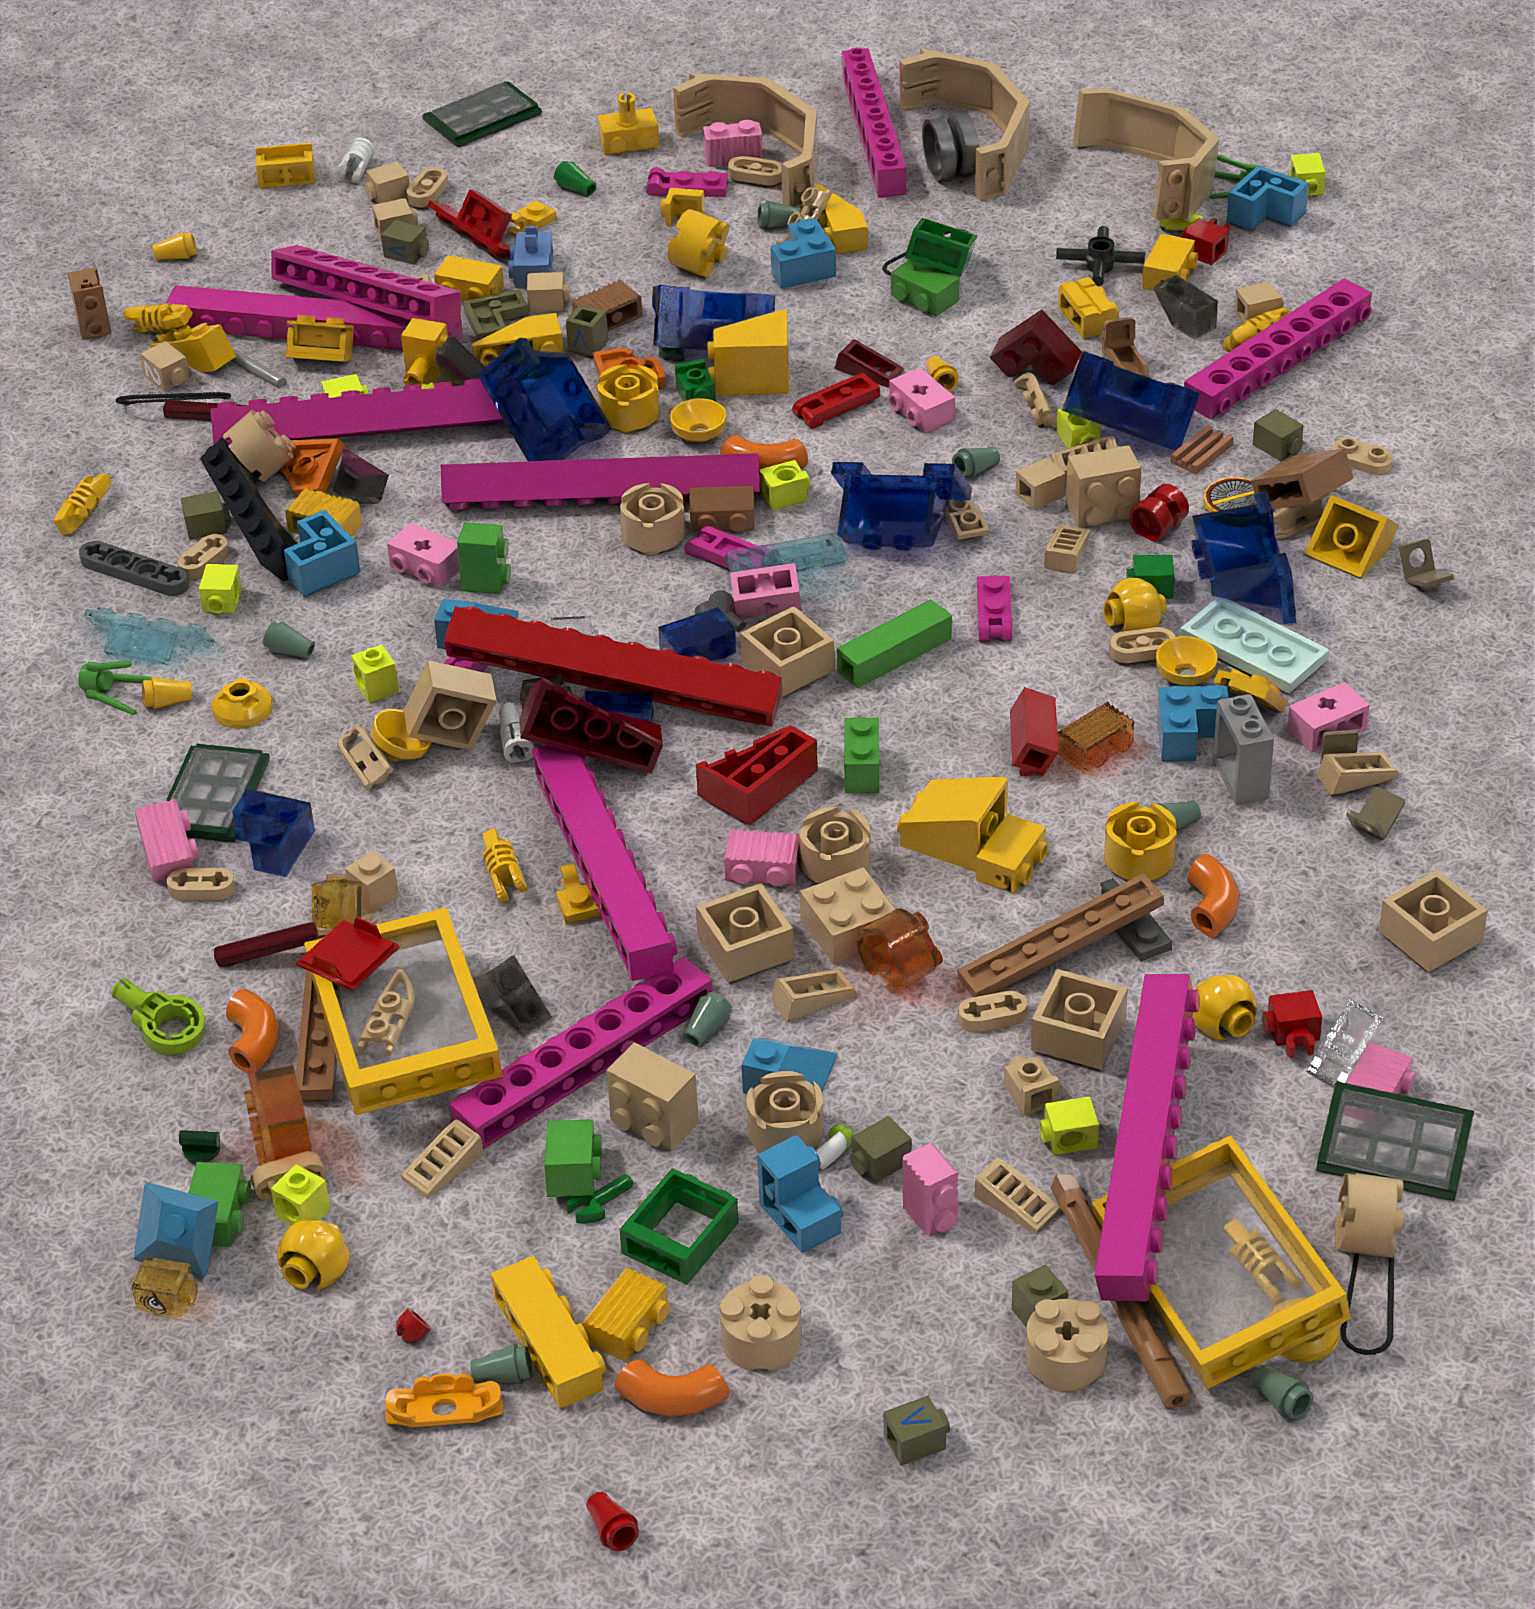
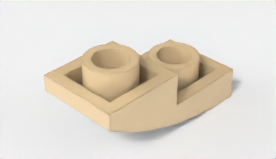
M970 494L939 500V509L950 532L957 540L989 534V528L980 507L975 508Z

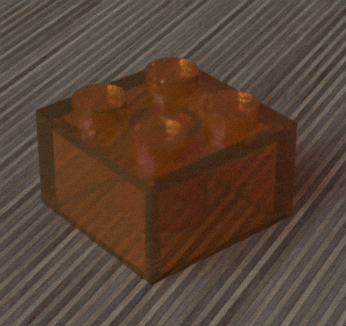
M290 1065L249 1074L251 1090L244 1091L248 1114L255 1113L256 1115L248 1118L254 1142L261 1140L260 1144L255 1145L259 1166L301 1152H312L307 1119L294 1066Z

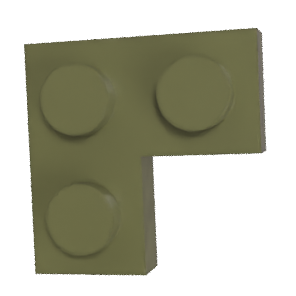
M520 289L463 301V311L477 340L505 328L504 320L529 315L528 305Z

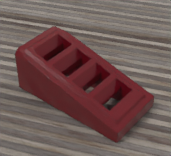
M853 339L838 354L834 369L852 376L863 372L876 384L889 387V380L900 376L905 369L856 339ZM886 371L892 372L888 376L884 374Z

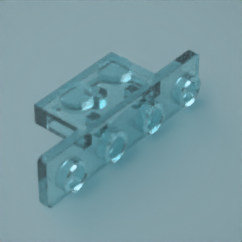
M837 532L729 551L724 556L730 572L795 563L796 572L813 571L844 563L848 560Z
M98 607L97 611L86 609L84 617L93 625L110 628L104 652L109 655L168 665L176 640L212 647L215 643V640L207 633V629L197 624H188L187 627L177 626L175 622L164 618H158L157 622L147 620L146 617L136 613H128L127 616L116 615L115 611L103 607Z

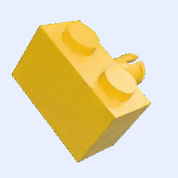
M624 93L618 96L619 112L597 115L598 135L604 155L659 147L658 123L653 109L636 110V96L632 93H626L627 102L624 100Z
M412 318L401 334L406 371L403 376L405 385H421L422 383L429 384L430 382L435 384L451 379L454 373V363L450 358L451 338L448 337L446 323Z

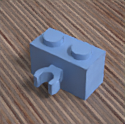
M526 226V232H517L516 243L510 245L511 261L508 262L509 278H514L515 288H527L528 273L552 272V232H538L537 226Z

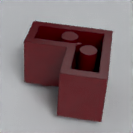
M1041 309L1002 335L989 358L1008 377L1015 376L1031 365L1048 384L1054 385L1073 373L1082 351Z

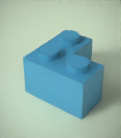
M1258 165L1228 192L1226 222L1252 231L1261 221L1268 217L1292 226L1306 213L1309 183Z
M816 218L803 219L799 222L788 224L789 241L770 246L771 274L781 289L836 277V249Z
M326 510L297 521L300 543L284 549L288 580L303 596L360 573L356 541Z
M1227 686L1158 687L1157 723L1162 761H1196L1198 738L1215 737L1217 700L1229 698Z
M795 1135L757 1154L759 1204L801 1253L841 1234L843 1210L838 1200L834 1196L829 1197L821 1188L819 1182L821 1161L818 1153L812 1146L807 1147L798 1135Z

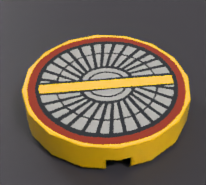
M1237 477L1224 478L1211 483L1205 490L1204 508L1205 510L1207 508L1212 518L1220 522L1235 525L1246 524L1247 520L1254 519L1256 521L1266 513V510L1259 511L1252 483L1249 479Z

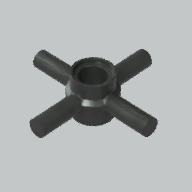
M1100 226L1097 230V236L1088 241V249L1057 248L1056 260L1086 261L1087 268L1093 272L1092 280L1097 286H1101L1104 283L1105 273L1113 269L1114 262L1145 264V252L1114 250V241L1109 238L1108 227Z

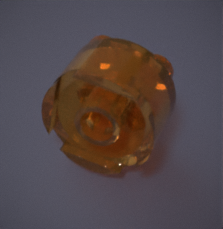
M896 908L861 929L858 935H862V939L857 941V949L866 970L872 977L879 974L888 984L883 987L890 993H900L932 973L943 962L940 950L933 944L927 932L929 930L928 922L920 912L911 914L905 909Z

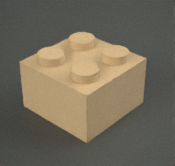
M1130 446L1068 456L1066 505L1077 527L1096 526L1106 522L1128 520L1131 509L1140 502L1141 466Z
M795 606L740 633L741 663L751 671L766 670L778 677H782L781 698L835 671L834 639Z
M428 660L403 710L408 737L465 750L473 749L497 701L492 675Z
M864 867L800 891V920L833 965L898 941V912Z
M1435 870L1383 900L1379 932L1430 973L1483 942L1488 910L1440 871Z
M762 883L696 906L697 937L728 983L794 959L793 928Z
M1056 969L1032 1017L1031 1050L1102 1070L1126 1020L1128 988Z
M635 1042L606 1070L610 1116L618 1128L624 1131L631 1130L643 1136L650 1145L655 1147L660 1145L672 1152L699 1124L696 1073Z

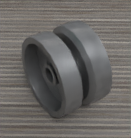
M967 112L950 114L947 120L943 117L925 119L922 127V144L927 167L935 180L951 179L956 172L960 176L976 174V148L980 146L976 128L970 115Z

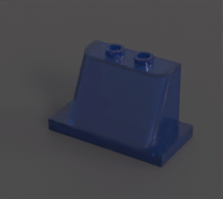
M668 285L653 286L652 307L655 311L653 346L708 351V342H713L714 329L775 312L776 295L691 290L690 287Z
M518 338L477 374L527 461L565 460L581 445L600 440L613 429L568 353L534 351L527 338Z
M1082 351L1062 411L1176 451L1182 446L1200 392L1172 382L1163 383L1115 366L1114 361Z
M863 462L832 463L831 475L843 489L837 535L845 543L862 545V547L869 550L893 547L897 550L909 551L912 547H931L935 544L950 500H971L972 487L956 464L924 463L922 476L872 475Z
M1267 491L1254 493L1255 504L1192 516L1195 540H1191L1194 560L1200 559L1197 561L1200 580L1206 579L1210 595L1278 608L1283 624L1297 623L1292 571L1286 553H1280L1276 541L1273 510Z

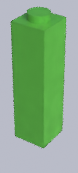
M930 599L837 648V672L854 686L860 688L951 640L952 615L945 608L940 607Z

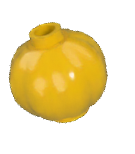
M1125 578L1119 581L1112 588L1107 600L1103 604V615L1108 626L1124 624L1123 629L1119 632L1157 627L1161 622L1162 614L1167 610L1165 597L1162 594H1158L1152 584L1140 578Z
M1231 974L1215 975L1200 982L1195 987V989L1199 990L1200 1008L1199 1012H1193L1192 1018L1195 1020V1027L1202 1034L1215 1040H1224L1226 1038L1220 1035L1219 1025L1236 1038L1244 1036L1251 1030L1258 1008L1257 999L1250 985L1241 977Z
M301 1220L292 1224L283 1234L277 1248V1260L285 1280L298 1289L307 1288L320 1272L321 1282L315 1287V1289L319 1290L327 1288L338 1281L349 1266L350 1252L342 1231L336 1225L322 1220Z

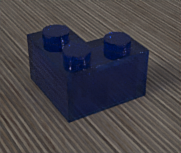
M246 789L232 810L237 840L249 842L254 870L287 877L315 832L311 802Z

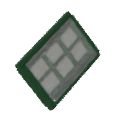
M505 81L422 114V117L426 123L452 144L461 147L542 114V109L538 106V103L512 83Z
M207 744L190 746L166 800L176 799L179 811H187L191 830L185 831L187 838L235 842L270 760L269 753H263L262 750Z
M1336 1081L1316 1170L1344 1176L1345 1173H1359L1402 1179L1403 1190L1455 1201L1474 1111Z

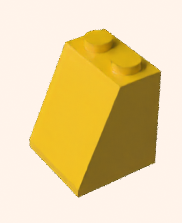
M787 310L775 311L714 329L713 342H708V360H714V366L709 367V374L715 383L716 395L789 394Z
M1001 776L931 779L923 792L919 791L916 794L910 810L907 813L904 812L898 821L897 832L900 833V846L976 872V856L1007 815L1008 778Z

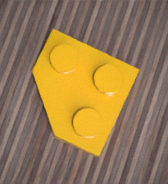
M1232 669L1231 672L1219 670L1214 679V683L1218 686H1227L1228 691L1239 696L1251 694L1255 702L1281 713L1288 702L1279 694L1280 688L1272 685L1270 680L1256 674H1252L1250 677L1235 669Z

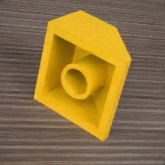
M1331 495L1304 554L1362 578L1387 553L1399 525L1385 516Z

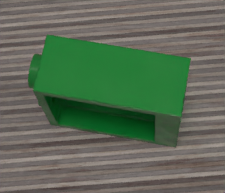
M921 218L912 231L904 258L961 276L969 264L978 235ZM950 231L951 235L946 237L944 232Z
M671 1168L619 1229L621 1252L623 1255L688 1285L739 1223L738 1200L725 1190L716 1189L701 1182L693 1175L684 1174ZM676 1202L713 1219L689 1248L653 1231Z

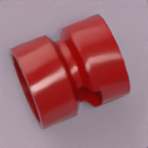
M1171 484L1159 485L1131 509L1129 513L1130 524L1136 534L1156 542L1186 518L1189 513V504L1183 492Z

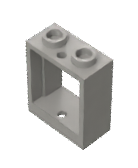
M1251 694L1217 700L1213 761L1235 805L1269 799L1274 738Z

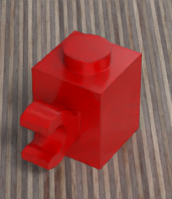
M1199 218L1184 229L1181 238L1195 240L1194 252L1198 253V261L1212 266L1227 253L1230 223L1219 226L1217 225V218H1212L1209 221Z
M1313 990L1269 995L1268 1011H1264L1262 1014L1265 1033H1272L1276 1046L1286 1045L1285 1052L1289 1058H1294L1296 1046L1305 1047L1309 1056L1314 1055L1315 1041L1320 1040L1322 1014Z

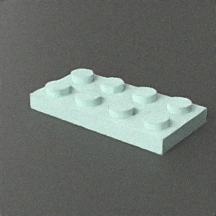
M1221 595L1180 628V636H1192L1207 641L1214 647L1218 658L1251 675L1256 674L1270 680L1272 685L1288 694L1329 658V649Z

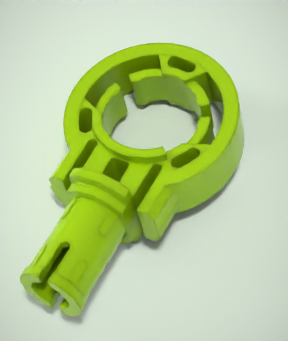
M125 977L120 979L124 986L119 982L114 985L111 992L112 997L133 1010L131 1015L132 1023L142 1030L144 1042L154 1052L164 1055L184 1053L197 1046L203 1039L205 1034V1016L201 1006L193 999L181 995L169 996L162 990L146 993ZM174 1017H183L190 1023L182 1033L172 1034L171 1040H167V1034L158 1029L162 1023L172 1020ZM194 1018L198 1021V1026H195Z

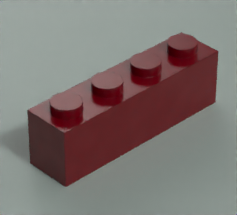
M543 677L530 689L519 717L521 739L650 774L653 772L663 747L661 725L601 709Z

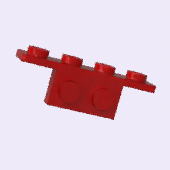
M469 189L459 212L449 205L429 201L428 207L436 211L435 216L445 222L454 223L453 229L463 234H470L471 241L481 246H488V252L496 257L504 258L505 255L510 256V246L501 240L513 215L512 213L473 189Z

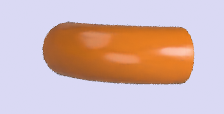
M733 435L723 443L720 455L758 453L759 469L795 460L800 469H802L808 463L806 448L796 438L780 443L762 444L751 442L739 435Z
M1203 854L1192 864L1187 876L1188 883L1203 894V900L1191 910L1190 914L1195 928L1208 937L1214 938L1236 916L1240 892L1233 874L1216 858L1209 854Z
M243 988L233 994L226 1008L228 1021L242 1029L241 1036L228 1049V1054L237 1068L253 1076L262 1069L275 1051L279 1035V1024L271 1005L256 993Z
M636 1359L621 1370L615 1381L616 1390L625 1399L646 1412L667 1417L698 1414L720 1404L729 1398L730 1394L727 1383L721 1373L709 1363L686 1375L670 1376L653 1369L645 1360Z

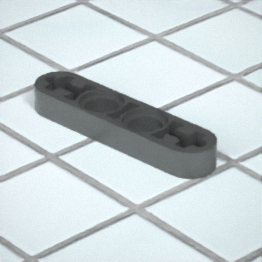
M100 541L85 543L79 549L81 564L87 569L168 596L181 595L189 588L187 572L182 568ZM118 563H128L127 565L120 567L114 566ZM148 571L155 572V573L150 574V575H145V576L140 575V574H142V573H144V572H148Z

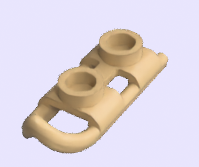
M816 187L807 188L801 196L803 202L801 212H794L789 217L787 225L803 219L816 218L818 220L833 191L827 188L826 192L820 191ZM815 207L816 210L812 217L808 216L811 208ZM788 235L783 240H777L776 244L789 241Z
M1032 373L1021 375L1014 382V385L1027 389L1022 393L1031 409L1030 411L1037 426L1039 427L1044 424L1045 427L1057 430V421L1035 375Z
M1330 493L1312 504L1279 508L1276 512L1256 522L1252 529L1264 538L1281 540L1315 526L1322 515L1320 500L1330 496ZM1304 516L1307 522L1297 525L1296 520ZM1274 521L1279 526L1281 533H1268L1263 531L1262 527Z
M354 726L348 734L342 735L339 738L338 747L366 790H370L373 785H382L387 781L389 773L393 772V768L363 727ZM360 733L364 740L348 751L345 744L355 740ZM376 755L378 760L374 762L373 759ZM359 765H365L367 768L362 771Z
M403 969L397 970L382 995L378 998L356 1047L359 1053H364L369 1041L386 1043L385 1055H392L414 1004L413 987ZM399 982H403L405 985L407 999L401 998L398 993L393 992ZM392 1017H398L397 1025L389 1024Z

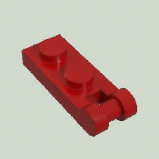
M862 372L797 400L792 407V412L799 419L804 418L805 424L814 429L821 426L825 420L879 398L880 386Z

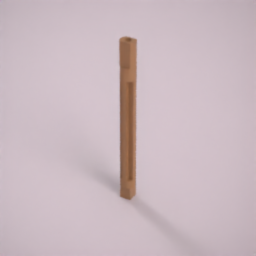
M1073 1173L1057 1174L1050 1189L1095 1272L1102 1228ZM1110 1301L1165 1408L1185 1406L1189 1402L1191 1395L1141 1302Z

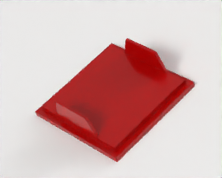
M355 917L354 924L342 920L296 962V966L354 991L400 948V945L383 938L375 924Z

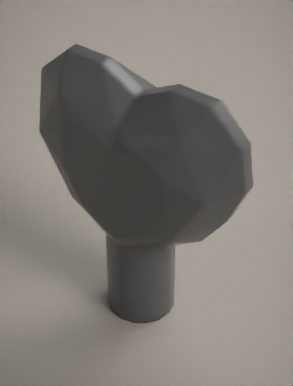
M724 590L715 591L710 595L709 600L695 607V616L700 621L712 624L726 623L736 632L746 627V622L734 614L735 605L731 594Z

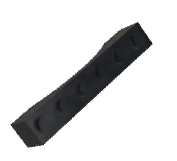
M221 437L200 457V460L259 563L283 582L287 581L288 575L284 549L298 543L277 520L259 494L253 480L256 472L251 473L229 448L230 443Z

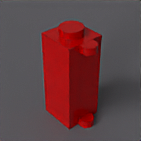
M1024 687L1010 709L1012 766L1019 768L1020 776H1032L1034 773L1044 776L1059 753L1056 699L1053 696Z

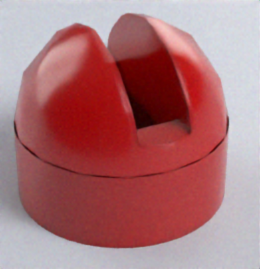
M409 1307L400 1315L396 1322L398 1336H402L403 1341L407 1343L420 1341L431 1330L426 1321Z

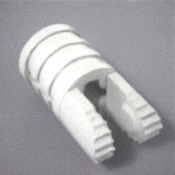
M365 138L354 139L336 169L335 174L342 177L346 171L354 172L351 183L358 184L368 163L375 154L373 144Z
M505 702L499 711L501 723L500 736L504 757L510 763L528 761L533 757V742L520 738L519 709L514 703ZM520 747L523 748V756H521Z

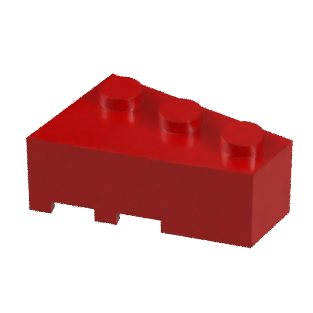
M790 725L754 740L752 747L737 752L735 749L724 752L725 758L710 764L702 761L696 764L697 795L750 825L818 771L817 740Z

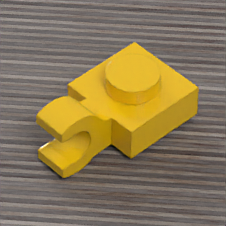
M537 200L512 213L510 221L515 225L508 229V233L516 236L517 232L526 231V226H537L539 230L557 219V211Z
M574 863L560 866L563 876L561 882L564 890L556 891V896L565 924L599 917L600 913L587 885L580 886Z

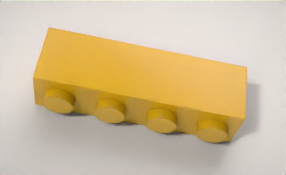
M531 1256L490 1273L495 1301L521 1345L528 1347L531 1361L558 1408L560 1409L603 1391L602 1375L606 1374L603 1358L598 1351H591L588 1346V1335L581 1323H574L571 1307L564 1295H557L555 1282L549 1269H542L536 1258Z

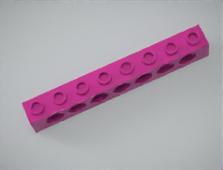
M856 47L841 51L842 79L877 196L881 198L906 195V165L869 48Z
M300 245L271 250V279L409 320L417 318L446 324L460 321L461 291Z
M1343 278L1185 380L1183 405L1210 420L1220 413H1226L1231 406L1240 400H1246L1252 392L1261 386L1265 387L1281 373H1287L1293 365L1301 360H1307L1319 348L1327 347L1339 335H1345L1357 323L1365 322L1372 311V292Z
M683 956L673 963L674 971L651 976L645 981L636 984L629 991L607 1002L589 1016L578 1020L573 1026L557 1036L549 1038L544 1044L533 1051L519 1057L515 1062L502 1069L503 1077L481 1082L467 1092L458 1095L449 1102L451 1122L458 1119L481 1137L482 1146L485 1149L606 1072L634 1042L645 1047L691 1018L699 998L706 996L708 992H713L712 979Z

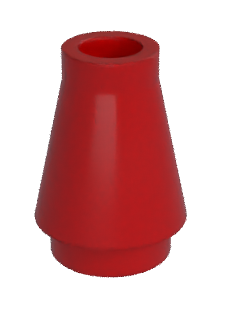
M597 1492L587 1500L586 1508L591 1514L602 1545L614 1551H623L631 1547L639 1535L636 1517L613 1501L607 1493Z

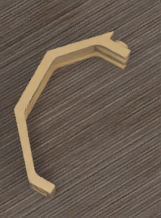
M920 48L919 55L900 59L899 100L900 107L904 111L935 103L951 105L987 114L1004 133L999 142L976 148L975 195L981 201L1006 194L1029 148L1030 101L999 66L993 62Z
M689 73V81L673 87L675 131L681 138L700 131L703 127H708L716 122L729 125L738 124L742 120H752L753 122H759L762 130L767 131L800 154V156L782 163L783 205L800 207L802 210V194L807 188L815 187L818 162L817 110L770 78Z
M1108 88L1079 90L1073 144L1077 147L1103 145L1158 160L1160 172L1158 183H1155L1156 190H1154L1156 195L1155 210L1151 211V216L1155 220L1183 218L1188 222L1212 194L1220 139L1185 108Z

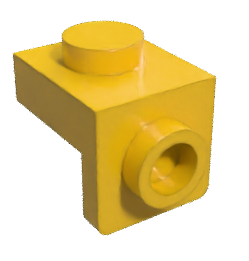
M670 188L666 199H662L660 207L661 216H665V226H671L674 217H681L688 209L705 214L704 190Z

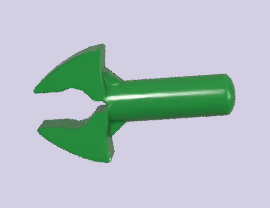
M623 1174L594 1192V1195L570 1196L566 1204L567 1214L575 1211L580 1206H588L575 1214L576 1223H591L605 1219V1209L602 1206L632 1188V1178L628 1174Z

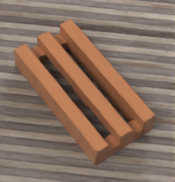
M1207 425L1171 454L1170 463L1197 474L1231 447L1234 437L1229 434L1223 437V431L1217 430L1214 433L1213 427ZM1218 442L1215 446H1213L1210 450L1206 452L1207 449H1209L1212 445Z

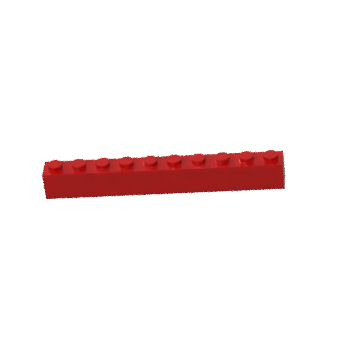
M473 606L465 608L454 607L444 639L446 654L449 657L772 727L782 695V677H778L770 671L761 670L755 672L746 670L734 663L723 665L711 662L702 656L691 658L678 655V653L670 649H661L659 651L646 648L637 642L623 643L614 641L605 635L591 636L581 634L573 628L559 629L549 627L541 621L533 620L527 622L517 620L505 613L494 615L485 613Z

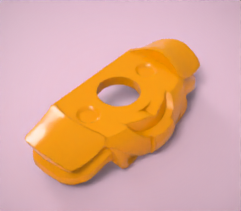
M465 1373L458 1374L457 1376L453 1374H437L430 1378L422 1376L414 1381L412 1389L395 1388L390 1390L385 1398L386 1423L404 1425L410 1428L477 1423L483 1419L501 1415L504 1412V1402L499 1384L494 1381L475 1384L473 1378ZM444 1403L452 1404L456 1407L448 1415H438L433 1412L436 1406Z

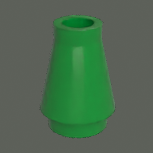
M563 161L554 172V180L557 181L559 187L583 194L586 197L596 190V182L591 180L575 162Z

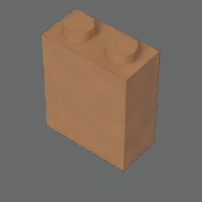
M1342 448L1294 455L1252 479L1251 483L1259 511L1312 504L1352 480L1353 474L1346 450Z

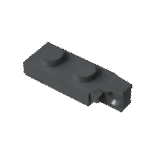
M1113 878L1101 882V895L1116 888L1119 884ZM1150 913L1115 930L1140 962L1172 950V940Z

